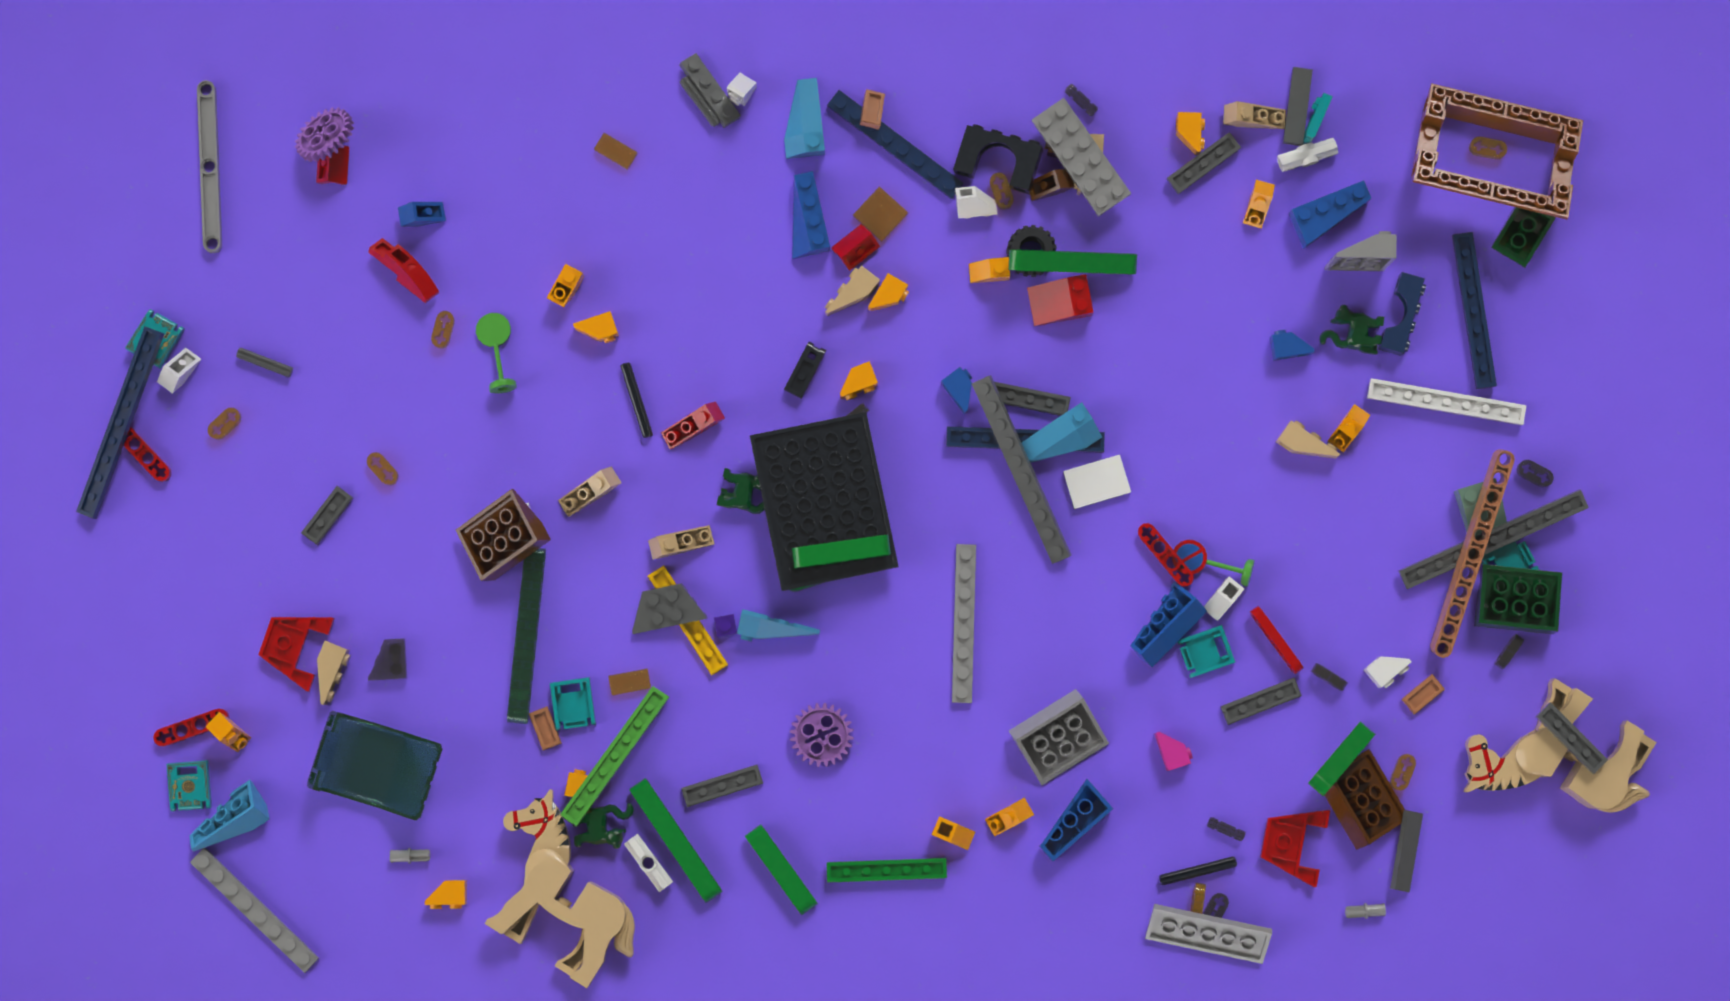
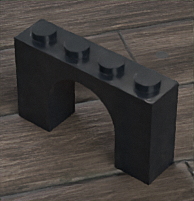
M973 124V126L967 125L953 168L954 173L974 179L983 153L993 147H1004L1010 150L1016 157L1015 168L1009 184L1011 190L1030 195L1043 153L1040 143L1034 140L1023 141L1021 137L1016 135L1005 136L1002 135L1001 131L994 129L987 131L984 130V127Z

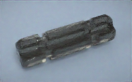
M1070 84L1065 89V93L1069 97L1072 96V99L1082 109H1086L1085 112L1090 116L1097 112L1098 107L1094 103L1091 104L1090 100L1080 90L1077 91L1073 84Z
M1210 817L1207 822V827L1213 830L1217 829L1218 832L1229 837L1233 836L1238 841H1242L1245 837V831L1236 829V827L1225 822H1219L1216 818Z

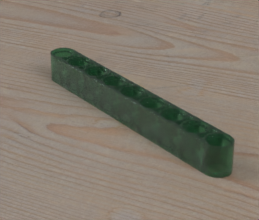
M539 548L523 561L507 722L528 724L546 548Z

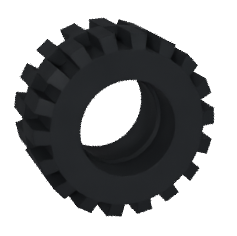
M1031 225V227L1023 226L1022 229L1016 230L1010 237L1006 251L1007 257H1009L1010 249L1020 250L1021 245L1027 241L1037 242L1044 251H1056L1055 239L1050 236L1048 230L1044 231V228L1041 226L1039 228L1036 225ZM1016 270V273H1022L1025 277L1028 275L1036 277V275H1042L1045 272Z

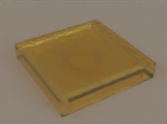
M879 186L853 214V217L882 242L906 217L908 212Z

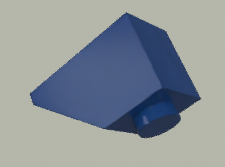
M410 202L398 207L401 227H418L446 221L443 202Z
M1278 330L1270 337L1273 361L1308 356L1315 352L1312 346L1292 332L1286 333V330Z
M959 367L941 380V384L963 414H965L969 406L972 376L966 369L962 370Z

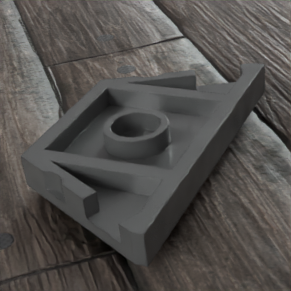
M682 583L643 591L632 633L636 634L707 619V615L700 609L695 599L690 596Z

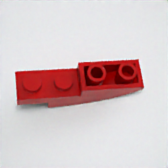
M382 238L369 247L368 253L397 274L396 281L423 302L427 303L439 294L438 288L428 273L399 244L394 247Z

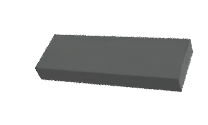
M336 486L301 533L318 545L353 500V497Z

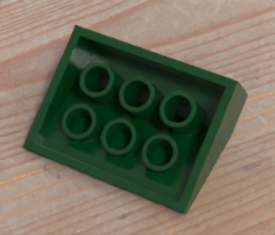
M1483 564L1474 626L1555 634L1559 628L1562 573Z

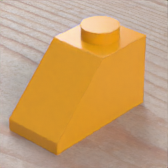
M1009 257L991 258L969 263L970 283L1010 280V270H1008Z
M888 273L870 302L868 310L875 311L898 305L900 300L904 302L909 294L907 290L908 284Z
M611 311L573 323L575 330L599 342L610 343L616 340L615 337L619 336Z

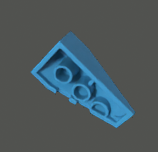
M817 78L797 80L784 138L786 159L825 155Z
M1081 402L1022 442V445L1031 463L1085 449L1101 439L1102 436L1093 418Z
M742 609L737 634L741 635L740 639L752 642V639L819 635L820 630L796 623L792 624L782 619H772L767 615Z
M251 780L235 789L229 795L231 799L224 806L220 804L216 808V814L211 819L206 818L189 836L191 850L197 851L252 831L269 820L267 804Z

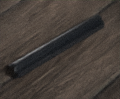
M630 362L623 363L620 367L643 438L651 437L653 432Z
M1232 856L1159 875L1161 885H1167L1234 868L1237 866L1236 858Z

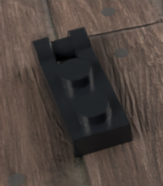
M809 341L784 390L802 399L827 350L819 349L814 346V343ZM810 353L816 355L815 360L808 358Z

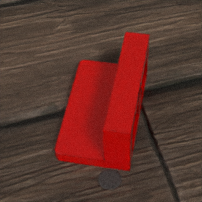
M349 146L339 147L338 153L333 152L331 158L326 156L324 161L321 158L317 162L316 183L347 184Z
M860 224L832 246L831 249L840 257L846 268L850 271L877 250L880 245L872 233Z

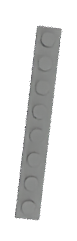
M956 544L952 703H972L976 545Z
M203 848L191 860L190 863L304 973L319 959L300 938L206 848Z

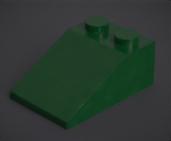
M1514 207L1491 248L1526 268L1556 217Z

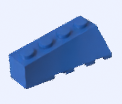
M813 171L794 175L792 259L830 251V243Z
M1175 581L1170 586L1172 588L1168 595L1165 594L1162 598V604L1159 609L1151 614L1149 624L1143 626L1130 645L1137 655L1151 667L1207 612L1196 597Z
M1088 779L1085 780L1047 837L1039 845L1051 861L1056 860L1113 810L1112 806Z

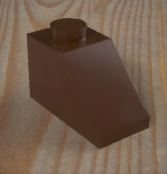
M1065 169L1053 170L1034 179L1030 191L1031 199L1035 201L1061 194L1074 188V181Z

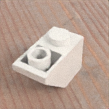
M739 73L727 86L729 100L738 106L740 104L745 106L757 88V83Z
M977 187L955 188L958 219L997 215L995 200Z
M1227 577L1204 605V608L1210 616L1218 621L1243 592L1244 588L1231 577Z
M1381 656L1376 658L1363 671L1378 688L1383 686L1387 688L1395 681L1393 677L1398 673L1402 675L1409 669L1408 665L1411 663V660Z

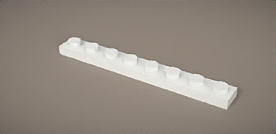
M1372 378L1369 382L1367 399L1516 425H1524L1527 406Z

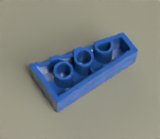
M1364 180L1291 209L1289 216L1303 249L1371 200V195Z

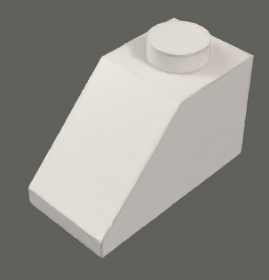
M187 348L183 349L163 366L157 382L171 393L175 392L185 383L200 363L201 358Z

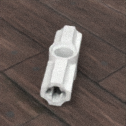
M1329 138L1315 144L1307 143L1297 147L1296 150L1278 155V165L1282 172L1300 166L1307 167L1318 163L1319 160L1337 155L1338 147L1334 138Z
M636 834L624 843L625 847L659 892L673 883V880L639 834ZM647 857L652 858L654 861V866L650 869L645 868L643 865V861Z

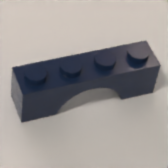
M1405 272L1399 274L1394 294L1401 300L1404 306V316L1399 325L1383 330L1381 344L1378 347L1379 350L1399 356L1404 351H1408L1410 346V340H1408L1409 333H1413L1416 324L1413 321L1414 315H1418L1421 303H1418L1419 297L1424 295L1426 285L1423 284L1425 278Z

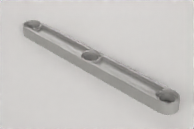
M204 80L197 86L202 235L204 248L210 253H217L222 248L217 93L213 83ZM210 85L212 87L209 95L202 94L203 86ZM207 162L215 164L213 171H205L204 167ZM210 239L218 241L215 249L208 248L207 243Z

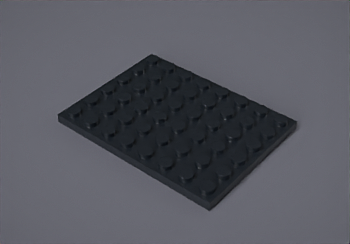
M866 412L750 435L781 591L899 567ZM880 535L889 536L891 555L794 568L792 548Z

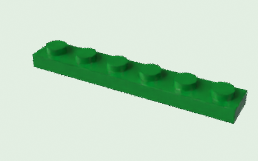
M946 858L827 862V882L947 878Z

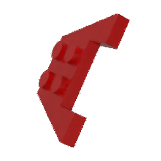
M271 617L258 655L305 691L310 692L315 675L296 669L309 629L330 635L335 618Z
M1330 810L1267 818L1260 857L1310 886L1317 887L1320 870L1300 866V858L1306 825L1327 828Z

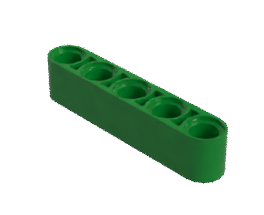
M880 535L792 548L794 568H804L891 555L889 536Z
M1360 721L1308 784L1324 796L1376 734Z
M761 824L745 835L748 842L801 915L818 904Z

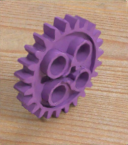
M332 107L329 112L325 109L323 114L318 112L316 118L311 117V122H305L306 127L300 128L302 133L297 134L299 139L295 140L297 144L295 148L305 161L312 162L314 160L318 162L320 158L324 161L326 156L331 158L333 152L338 153L339 147L344 148V142H349L347 137L352 135L350 131L354 129L352 117L339 107L336 110Z
M816 703L815 709L808 705V712L802 709L803 716H795L798 723L792 722L796 729L790 730V733L795 734V737L791 738L790 741H796L792 749H799L796 755L803 754V762L809 758V765L817 761V767L820 766L821 762H824L825 766L828 767V761L830 760L835 765V758L842 761L843 759L840 754H848L845 748L852 747L848 740L854 739V737L849 736V733L853 732L854 729L847 727L852 722H845L844 720L847 714L840 716L841 709L835 712L834 705L827 709L826 703L823 704L822 708ZM829 716L832 718L833 723L830 727L822 726L821 720L823 717ZM807 724H811L815 729L814 733L809 736L803 733V727ZM838 727L837 731L825 735V740L823 741L821 738H818L809 743L805 742V740L818 735V730L820 729L825 732L831 728ZM834 734L841 738V742L836 746L831 745L829 742L830 736ZM818 742L822 745L823 748L819 754H814L811 751L813 743Z

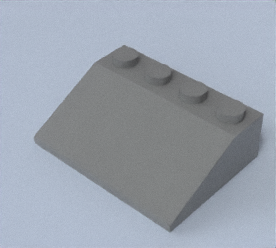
M1380 231L1379 234L1336 253L1326 264L1325 270L1384 271L1396 259L1397 235L1391 234L1390 231Z
M1076 689L1009 730L1013 740L1041 785L1109 744L1084 698Z

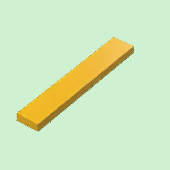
M664 565L648 575L655 589L676 585ZM700 620L679 624L711 675L728 666V663Z

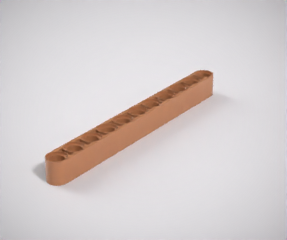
M1504 449L1496 450L1491 457L1430 643L1431 651L1441 658L1448 657L1453 650L1514 464V455ZM1506 454L1507 460L1501 464L1500 456ZM1496 473H1500L1501 478L1495 483L1493 477ZM1493 491L1494 499L1489 502L1487 495ZM1487 511L1488 517L1482 521L1481 514ZM1477 530L1482 531V536L1479 539H1475V532ZM1474 548L1476 554L1473 558H1469L1468 553ZM1468 567L1470 570L1469 575L1463 577L1462 571ZM1462 586L1464 589L1463 593L1457 596L1456 590ZM1456 605L1457 612L1451 615L1450 608ZM1450 624L1451 630L1445 634L1443 631L1444 627ZM1444 643L1445 649L1442 652H1438V645Z

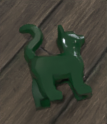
M1341 305L1330 323L1339 325L1349 324L1346 340H1341L1338 334L1332 330H1325L1320 335V343L1324 345L1326 339L1331 338L1335 346L1339 348H1349L1365 354L1377 355V345L1381 344L1382 336L1375 335L1370 337L1368 336L1369 328L1383 326L1384 317L1378 316L1376 319H1373L1364 313L1352 312L1347 305Z
M724 468L723 477L728 482L735 484L734 493H729L727 489L721 488V494L718 496L716 505L728 509L739 508L752 514L763 512L765 510L763 502L758 506L752 504L754 488L761 490L758 475L755 476L748 473L734 474L731 473L730 469Z
M628 803L625 812H622L616 805L611 804L590 808L578 825L587 823V832L574 836V846L581 847L583 843L596 845L607 843L614 849L620 848L623 841V833L626 832V829L615 828L607 831V814L612 812L619 819H629L633 815V805Z

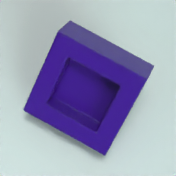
M734 614L714 617L717 637L737 634Z

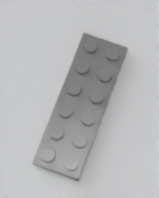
M1065 98L1031 120L1098 217L1131 195L1127 186Z
M1154 904L1145 939L1263 964L1272 936V929Z

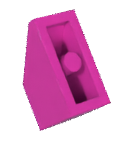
M1161 732L1154 733L1166 771L1191 764L1190 759H1193L1189 747L1186 748L1185 744Z

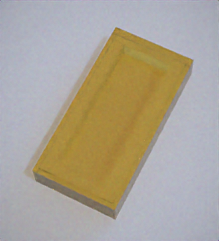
M603 133L594 148L596 152L627 170L638 154L606 133Z
M648 669L608 676L612 696L651 688Z

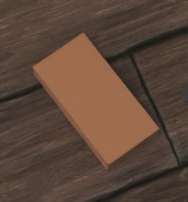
M866 89L860 125L879 130L885 98L884 93Z
M1431 674L1401 700L1413 714H1416L1445 689L1435 676Z
M548 706L529 713L543 751L562 744Z

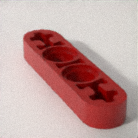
M130 427L128 435L131 436L126 439L124 447L154 479L161 482L169 480L172 474L170 467ZM133 439L140 441V447L136 450L130 447V442ZM147 453H151L154 458L150 464H146L143 461V457ZM157 464L160 469H166L164 471L166 475L158 477L159 472L153 466Z
M1142 524L1138 529L1140 539L1180 586L1191 585L1194 581L1192 571L1152 524ZM1144 527L1152 529L1150 533L1153 537L1156 534L1159 536L1151 545L1148 543L1151 539L1148 536L1142 535ZM1161 541L1165 544V550L1162 553H1157L1154 550L1156 542ZM1169 557H1175L1178 560V565L1175 568L1167 566V559ZM1181 565L1184 566V569H1181L1184 574H1190L1188 578L1190 581L1188 583L1180 581L1182 577L1179 573L1176 576L1173 573Z
M1259 606L1251 610V616L1294 674L1303 669L1301 662Z
M214 709L160 728L154 733V742L158 746L164 747L203 734L209 730L206 727L203 730L197 729L196 721L198 719H204L207 726L210 722L207 717L208 715L212 719L220 712L230 719L229 713L224 709ZM180 725H184L187 728V734L182 737L177 734V728ZM161 732H163V734L173 733L176 739L173 740V737L171 736L166 738V742L164 743L163 741H159L158 737L161 736Z

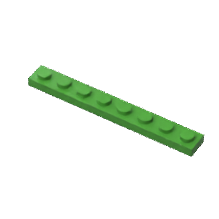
M652 686L561 812V817L576 827L579 825L669 700V696Z

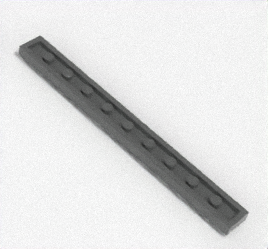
M987 376L972 383L1052 564L1072 556L992 376Z
M1580 489L1492 528L1484 555L1589 508ZM1482 533L1476 535L1475 539H1479L1482 536ZM1464 541L1398 570L1406 589L1454 569ZM1473 548L1469 551V558L1475 556L1476 550Z

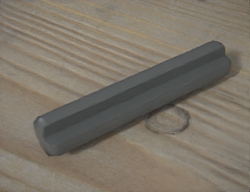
M687 76L681 79V86L710 125L713 127L717 126L720 123V119Z
M239 348L236 357L286 377L292 375L293 368L291 366L244 348Z

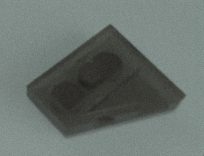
M404 638L384 640L380 653L374 662L373 669L368 676V681L407 678L406 644Z

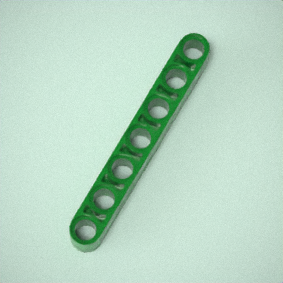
M1010 249L1008 270L1136 274L1138 254Z
M644 778L629 789L703 900L707 903L722 893V889L649 781Z

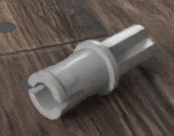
M408 848V850H390L391 863L408 862V864H411V862L430 861L431 854L428 849L411 850V848Z
M1364 903V905L1347 906L1345 908L1346 918L1365 917V919L1374 916H1386V907L1384 903L1374 905Z

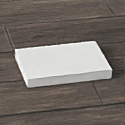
M1120 455L1063 471L1074 509L1131 493Z

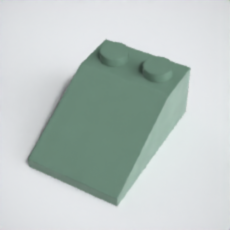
M1483 482L1454 491L1466 532L1468 531ZM1493 491L1487 495L1489 502L1494 499ZM1503 500L1501 501L1493 528L1507 522ZM1484 511L1481 514V519L1483 521L1486 520L1488 517L1487 511ZM1477 530L1475 532V536L1481 534L1482 531Z

